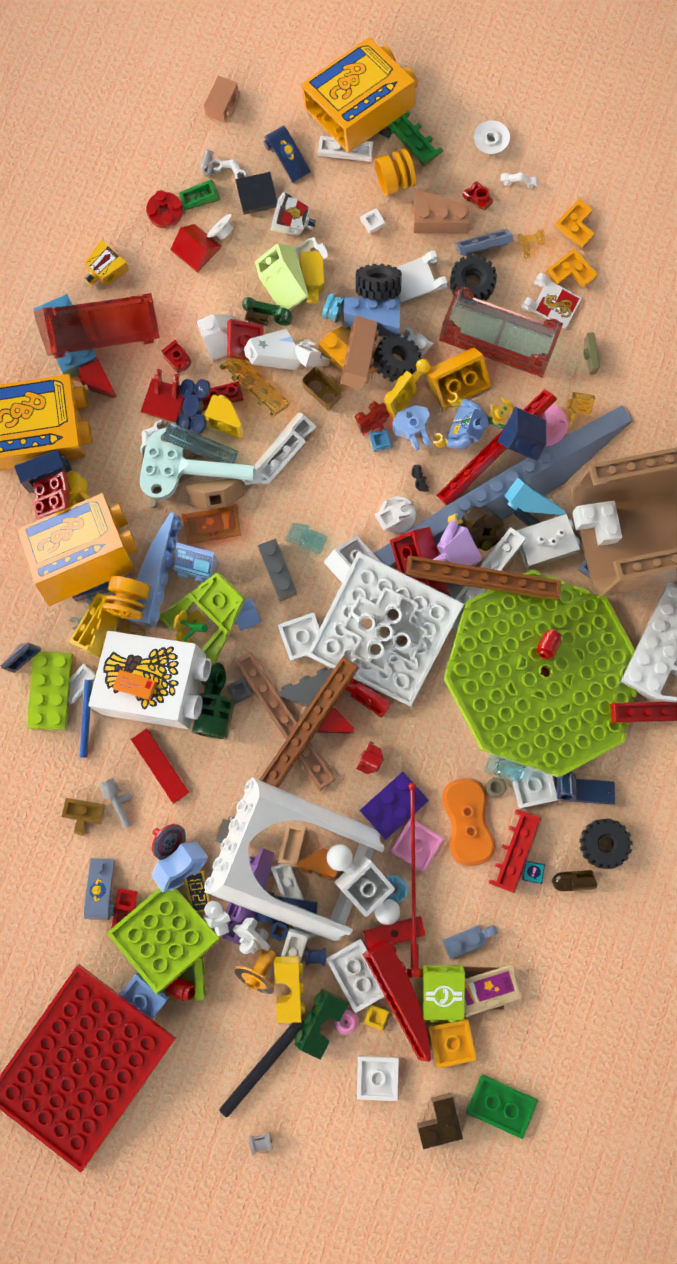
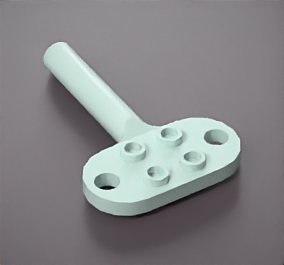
M160 429L154 432L147 441L140 474V487L143 493L150 499L164 500L171 497L177 489L179 478L183 474L250 481L255 479L256 467L253 465L185 459L183 457V446L170 441H162L167 429ZM155 487L162 488V491L160 493H153V489Z

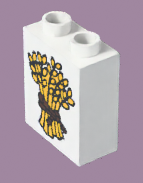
M107 631L88 706L104 716L189 729L191 719H198L201 714L202 697L197 694L200 681H207L209 678L211 660L206 658V654L193 643ZM119 670L155 680L157 685L151 700H145L114 690L113 686Z

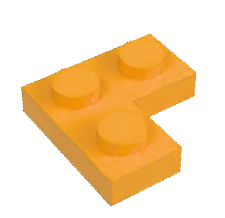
M578 199L555 223L554 227L583 249L595 235L593 231L583 224L593 209L581 199Z
M575 248L546 270V274L555 284L559 285L569 276H572L582 288L598 276L596 271Z

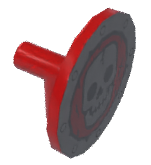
M179 824L166 825L161 830L155 828L153 830L155 838L152 843L153 855L159 860L166 859L172 855L180 844L185 843L186 833L184 828Z

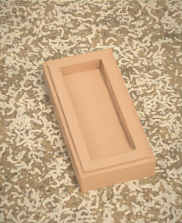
M287 824L278 859L279 864L297 868L306 828Z

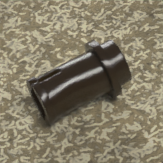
M254 309L247 310L246 321L267 326L268 314L253 311Z

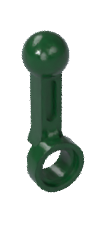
M246 297L242 301V308L245 311L254 309L253 311L273 315L274 321L279 325L288 326L291 324V311L286 308H280V305L255 301L252 297Z

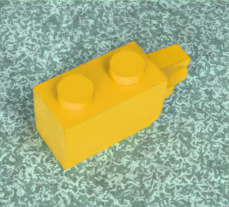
M319 251L300 252L301 259H298L309 295L306 298L307 305L318 304L319 293L325 290L323 257Z

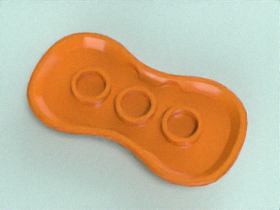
M466 778L452 781L446 785L442 793V804L452 825L450 852L456 862L461 865L475 866L486 863L493 857L496 847L495 839L487 826L485 818L487 792L484 786L475 779Z

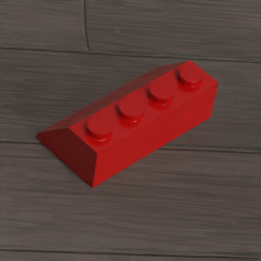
M430 527L412 530L390 540L398 571L406 574L408 555L427 559H434L439 556ZM412 577L450 596L446 582Z

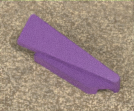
M261 848L257 856L249 857V862L256 880L266 890L274 852ZM229 902L226 910L231 920L227 926L229 932L223 934L222 938L241 945L239 942L241 938L233 929L235 925H242L245 918H254L256 920L257 912Z

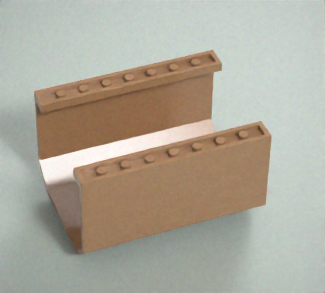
M677 447L590 464L573 486V511L577 506L615 500L622 538L617 543L598 546L594 528L578 530L591 582L600 596L603 597L677 582Z

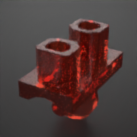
M374 401L369 405L370 412L367 415L359 412L354 416L360 433L363 436L369 431L373 432L378 429L382 432L385 429L383 424L390 415L384 402L379 404Z

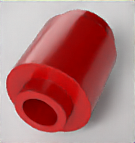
M547 630L536 649L538 655L545 660L553 659L562 642V635L556 630Z
M178 977L165 988V993L180 1001L189 1002L195 995V986L192 982Z

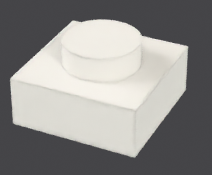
M377 208L361 216V221L369 234L385 226V221Z

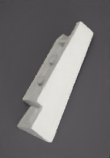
M298 412L254 465L256 467L254 481L242 480V482L246 485L269 484L304 445L306 441L303 438L313 431L316 426L304 414Z

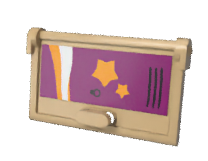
M507 964L505 967L465 979L464 1013L466 1017L521 1000L512 964Z

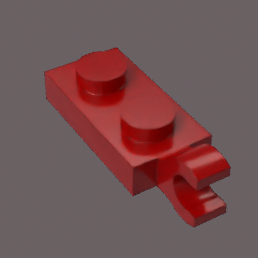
M352 679L345 689L352 693L350 697L381 718L391 705L389 701L371 690L370 687L360 681L357 684L355 679Z

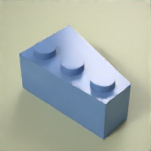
M344 297V326L351 328L357 315L376 321V330L379 331L378 336H389L392 333L396 336L397 333H400V298L377 301V299L369 300V298L364 299L362 297Z

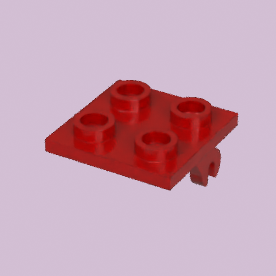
M157 369V375L155 374V379H151L140 412L176 423L185 398L180 394V375L175 373V380L173 379L172 384L162 381V370Z

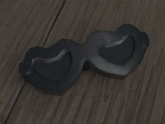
M414 465L411 475L413 478H416L415 488L422 492H429V487L425 481L426 476H423L421 470L422 466Z

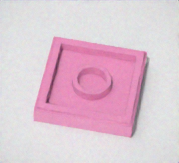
M411 818L390 851L410 865ZM416 821L415 868L424 873L444 838Z

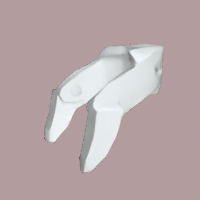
M314 237L308 238L295 247L298 259L301 256L300 252H310L312 247L319 250L324 259L328 256V251L325 243L318 244Z

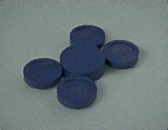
M191 379L182 381L180 394L185 397V400L183 402L184 414L179 415L176 422V428L179 432L186 433L191 428L194 433L200 434L206 429L207 421L201 413L204 407L202 398H206L211 390L208 380L200 379L196 385Z

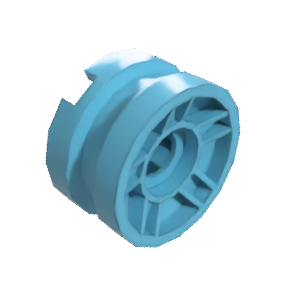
M330 293L322 311V318H330L332 322L336 323L343 310L344 298H337L334 294Z
M391 875L386 877L392 886L397 887L396 893H391L386 899L394 900L396 903L401 902L407 895L406 882L398 876Z

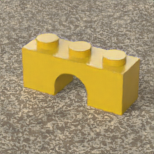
M299 956L275 957V984H286L291 989L289 994L277 996V1023L301 1022L302 1015H305V1002H301V995H304V983H300V976L304 975L303 963H299Z

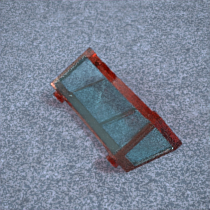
M457 286L442 324L439 341L466 351L474 347L485 358L543 378L563 323L555 318L546 319L543 323L476 299L471 289Z

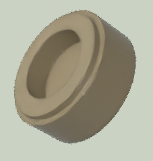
M492 778L487 782L486 792L491 797L497 798L505 793L506 785L502 779Z

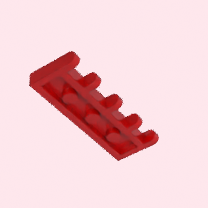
M517 809L514 812L520 815L516 828L512 826L508 828V830L514 832L510 845L503 844L501 847L507 850L503 864H495V867L500 869L496 881L489 880V884L514 894L542 820L540 817Z

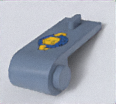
M90 859L84 905L85 919L110 920V917L114 916L115 904H112L110 899L114 859Z

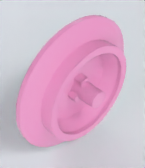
M552 404L540 416V418L546 420L545 447L559 443L568 431L567 416L559 407Z

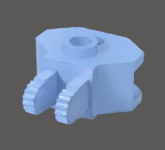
M414 405L397 413L392 427L396 436L404 437L411 441L415 451L420 450V445L416 439L421 436L426 446L431 445L426 433V425L430 417L426 407Z

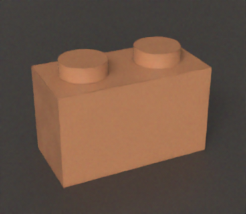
M218 75L204 104L205 115L225 123L227 118L232 115L234 103L240 97L238 83Z

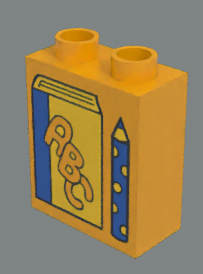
M368 37L301 84L304 108L347 153H350L415 107V88L418 86V80L415 73L409 67L402 69L396 63L389 47L386 45L379 47Z
M69 374L0 384V470L13 469L17 464L54 450H58L61 455L64 454L66 460L86 457L84 444L93 443V436L89 421L81 422L80 409L88 408V399L84 385L76 387Z
M103 493L17 529L34 584L49 607L108 582L112 576H121L135 570L130 554L139 551L130 530L121 533L119 529L128 525L127 519L120 504L118 503L110 507Z

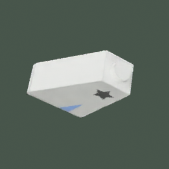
M287 329L251 338L244 348L245 355L249 358L252 365L297 370L301 364L295 352L296 345Z

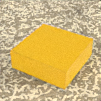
M370 1004L364 1024L383 1031L390 1011Z

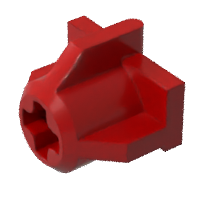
M372 741L361 754L362 758L356 768L365 774L378 772L384 761L381 748L373 745L374 742Z

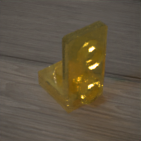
M572 392L571 399H567L566 420H569V427H573L576 413L591 415L595 395Z

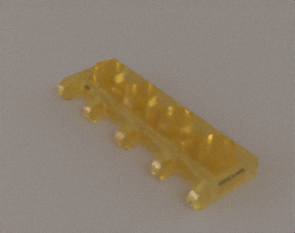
M230 358L220 365L219 368L221 370L227 369L233 375L231 379L234 382L239 380L246 387L244 391L247 394L252 392L259 399L258 404L260 406L265 405L271 410L269 414L271 417L288 408L290 402L245 360Z

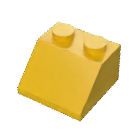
M213 395L205 412L208 427L243 440L242 426L231 401L223 395Z

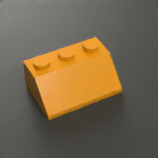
M345 326L330 331L318 343V350L321 354L331 359L330 363L341 373L350 331ZM372 364L371 369H369L368 372H371L372 375L378 369V367L374 368Z
M474 347L431 367L426 373L429 387L442 410L453 406L448 402V400L453 401L456 398L451 395L452 392L457 393L463 400L492 387L483 354Z

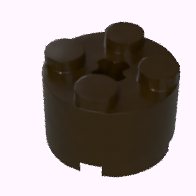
M474 506L462 516V527L468 529L476 547L483 551H488L496 545L506 533L503 520L487 506Z

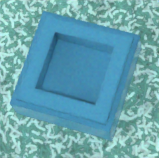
M387 428L369 433L374 452L392 448Z

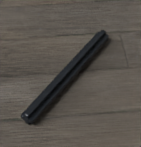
M301 1019V1022L290 1024L219 1108L223 1116H230L295 1039L305 1023L303 1019Z

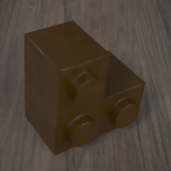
M447 1093L432 1097L436 1119L417 1123L423 1149L463 1139L452 1094Z

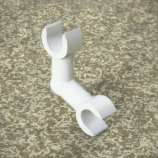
M219 159L212 161L213 165H220L218 168H213L214 173H220L223 169L232 168L235 173V179H239V175L247 177L246 172L239 168L234 159L222 162Z
M523 172L513 175L503 173L500 182L505 181L504 186H509L515 181L526 183L529 189H533V185L539 186V179L537 177H529Z
M158 420L153 427L142 431V445L140 447L142 455L149 437L154 432L160 430L158 426L163 424L162 420Z

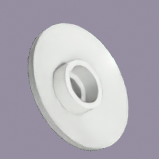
M485 121L475 130V145L486 154H498L504 151L509 144V131L504 124L498 121Z

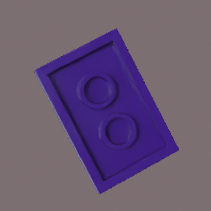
M401 772L359 810L385 840L411 817V798L408 786L413 782L404 772ZM417 786L414 790L415 813L429 801Z

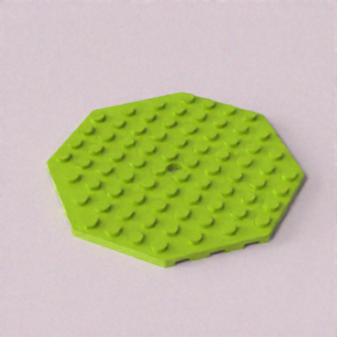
M533 569L524 573L525 575L560 580L552 576L542 575L539 571ZM562 580L559 601L488 590L465 603L444 675V681L480 750L549 775L561 777L625 742L627 735L625 733L629 723H612L610 704L633 702L634 698H636L637 690L621 683L635 649L609 600L605 596L601 597L600 595L590 593L589 590L576 585L566 584ZM547 630H556L562 635L559 649L553 659H542L536 651L538 644ZM542 667L549 670L548 677L540 674Z

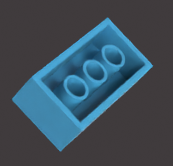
M68 294L33 308L63 375L69 374L71 378L80 375L81 373L78 368L96 360L97 357Z

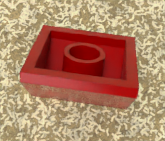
M192 224L179 229L170 250L198 273L222 246L213 238L207 237L208 234L196 224Z

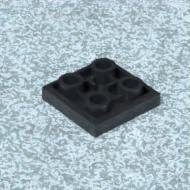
M271 172L235 179L243 215L276 208L278 201Z

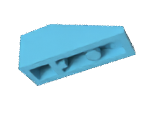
M519 478L515 480L504 495L509 501L507 504L515 510L519 508L524 512L564 515L566 513L558 504Z

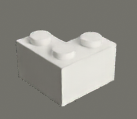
M615 500L577 506L572 512L575 529L594 528L598 546L615 544L622 538Z

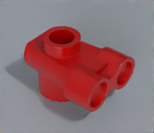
M477 181L462 193L464 199L468 202L472 201L483 210H486L493 203V199L489 196V190Z

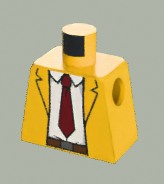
M101 240L85 261L89 273L83 279L89 286H92L97 280L104 286H108L128 272L129 268L127 262Z

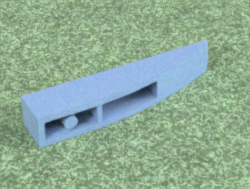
M170 512L154 538L142 563L137 581L149 585L151 589L148 600H138L139 603L146 607L145 610H137L144 614L143 619H127L134 624L155 627L156 622L159 620V610L164 600V589L168 583V573L173 563V552L177 545L178 532L182 526V519L175 513Z

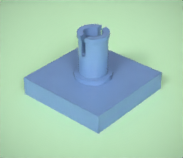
M138 972L120 994L151 1019L156 1016L169 999L163 992L157 995Z

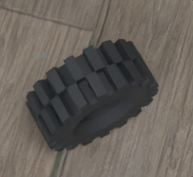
M470 254L465 259L463 256L460 258V262L457 261L452 268L450 289H453L452 294L454 296L458 295L457 300L461 301V299H464V304H468V301H471V305H475L476 301L481 304L484 299L487 301L489 296L493 294L497 273H495V266L491 267L492 262L490 260L486 262V257L483 256L480 259L479 255L475 254V258H472ZM470 275L477 276L480 279V283L476 286H471L466 282V278Z
M368 264L365 267H360V270H356V293L362 296V298L381 301V299L389 300V298L393 299L395 296L400 295L402 272L397 267H391V265L384 266V264H372L370 266Z
M394 333L384 336L377 345L372 357L374 358V368L378 367L377 373H382L384 379L390 378V382L397 381L406 371L413 374L417 370V361L422 359L420 358L422 356L421 352H417L419 350L418 345L414 346L413 340L408 341L407 336L402 338L401 334L398 333L396 336H394ZM393 354L399 355L403 361L396 359Z
M612 819L595 820L588 824L581 833L582 838L579 840L581 843L580 851L583 852L584 859H587L589 864L597 868H616L621 866L624 861H627L629 858L628 854L632 852L630 845L633 844L629 838L631 837L630 832H627V828L621 825L619 821ZM603 836H609L614 843L613 848L608 852L601 850L599 847V840Z

